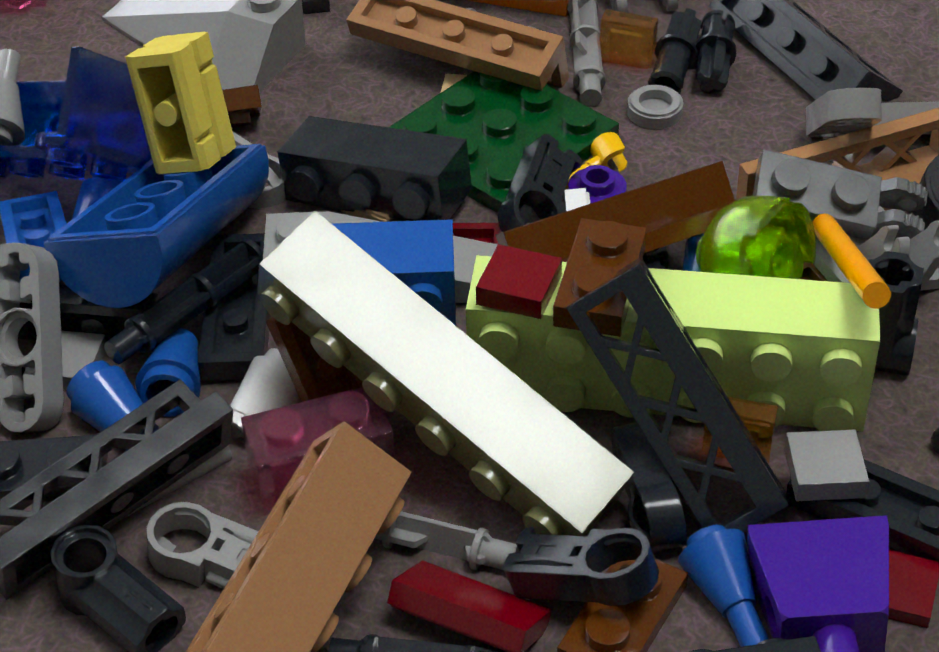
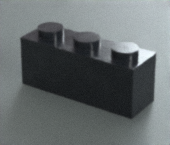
M309 116L277 151L286 200L351 212L369 209L389 214V217L405 221L449 220L472 189L467 139Z

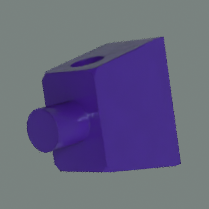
M887 515L748 525L747 551L754 591L772 638L790 640L815 636L821 652H885L889 617V522Z

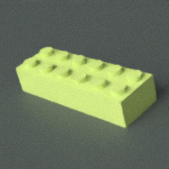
M476 255L466 305V335L561 412H572L579 408L615 411L622 416L633 418L632 413L581 331L553 326V305L567 262H562V276L542 318L537 319L476 305V286L492 257ZM648 268L743 422H749L755 427L764 429L774 428L778 425L815 427L819 431L855 429L856 431H864L880 345L879 308L868 307L851 283ZM631 304L629 305L621 337L602 334L603 336L632 342L638 315ZM644 326L639 344L658 349ZM611 348L625 371L629 353ZM637 355L631 382L639 395L669 402L675 375L667 362ZM681 386L677 404L695 408ZM649 409L651 414L666 415L665 412ZM682 417L685 420L693 423H704L701 421Z

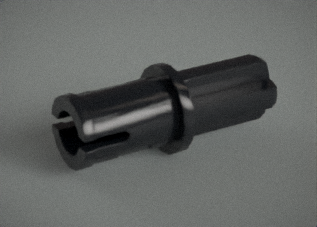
M686 8L685 12L676 11L672 14L665 36L661 37L656 43L655 55L657 60L648 85H663L672 88L679 94L681 93L687 70L696 62L698 55L695 43L698 39L702 22L695 17V10Z
M722 10L711 11L703 17L701 37L695 43L698 50L696 79L701 82L700 89L705 93H710L713 89L723 90L727 86L729 68L734 63L737 55L736 45L733 42L735 20L728 13L725 18V25L722 24Z

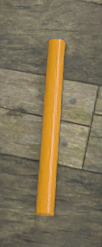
M820 214L815 217L812 222V231L864 303L874 309L884 307L891 298V291L888 285L833 216Z

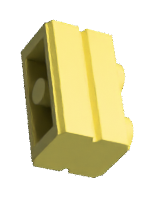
M208 32L157 37L143 45V48H138L125 56L156 173L168 174L210 169L221 160L220 157L226 156L236 148L217 67L212 63L214 54Z

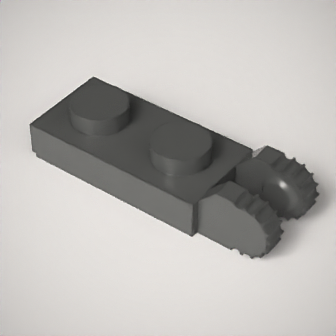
M763 149L758 159L753 196L758 195L763 211L759 215L812 227L815 217L820 214H829L834 217L849 236L868 240L876 235L882 227L898 225L899 230L895 239L898 237H909L911 239L924 231L925 222L919 218V215L907 214L905 211L917 212L919 209L922 210L924 206L926 207L928 191H926V187L922 186V183L918 184L916 181L909 182L908 179L900 177L882 180L880 176ZM879 206L891 209L878 212Z

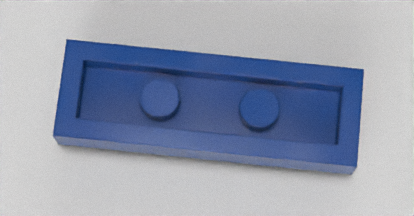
M57 191L0 201V214L6 244L24 243L45 248L44 242L48 240L47 238L67 224ZM28 266V269L20 271V282L23 277L30 275V266Z

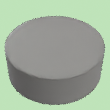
M646 85L634 90L629 95L627 114L629 119L640 127L655 130L666 129L676 125L681 120L683 99L678 92L667 86Z

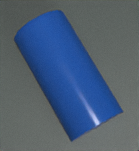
M261 144L236 146L226 156L220 157L221 160L210 169L202 171L159 174L155 171L153 160L149 161L47 238L48 240L44 242L46 250L57 261L59 277L80 297L100 306L122 308L141 302L259 198L266 186L269 174L266 146Z

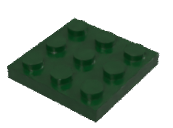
M473 71L389 127L467 139L472 189L467 196L497 213L499 207L506 199L525 148L541 135H551L559 141L557 147L563 153L568 149L572 150L580 156L582 162L592 156L590 147L593 140L599 135L606 132H614L619 136L618 122L547 85L541 91ZM519 203V208H521L523 203Z

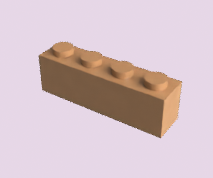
M345 421L314 440L186 652H317L327 642L338 624L339 616L333 613L341 596L344 592L348 593L354 589L367 573L372 557L366 552L376 534L384 533L400 514L404 506V500L398 495L409 478L411 471Z

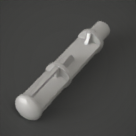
M569 0L567 10L570 15V45L573 48L575 72L573 75V85L580 93V101L583 105L596 106L602 100L601 90L606 83L600 47L602 37L597 17L598 1Z
M401 510L396 520L384 533L376 534L375 539L382 540L384 548L391 549L395 543L411 548L424 549L467 560L469 568L478 571L480 564L504 570L503 564L508 554L519 553L515 543L492 538L489 535L488 529L479 528L475 530L406 513Z

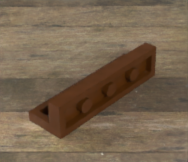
M723 161L496 234L498 244L560 257L562 262H567L581 218L614 221L620 224L647 228L644 251L646 253L763 213L758 195L735 201Z

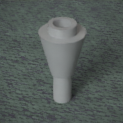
M12 49L0 50V152L18 146L25 140L19 87L17 85L21 55Z

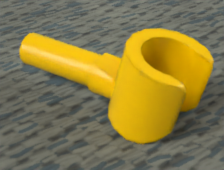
M606 132L595 138L590 147L593 158L585 161V164L570 174L569 180L577 171L592 165L609 167L607 162L611 158L618 170L623 171L627 167V160L622 153L625 146L620 137L614 132Z

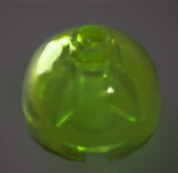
M744 196L729 203L717 212L698 242L696 260L700 272L801 279L804 262L815 263L816 258L815 231L808 209L802 203L790 202L791 198L778 196Z

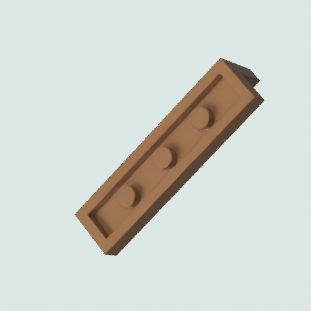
M359 0L346 19L351 35L541 91L546 83L563 87L569 80L563 36L437 0Z
M939 108L780 153L820 163L833 159L835 160L832 164L833 166L880 176L882 180L900 177L908 179L909 182L916 181L919 184L929 163L939 155ZM932 131L928 146L910 151L907 150L923 133ZM886 145L871 162L857 165L871 148ZM758 159L740 164L736 201L753 196ZM882 207L885 211L891 210L889 208ZM758 214L740 221L763 250L793 241L779 225L781 219Z

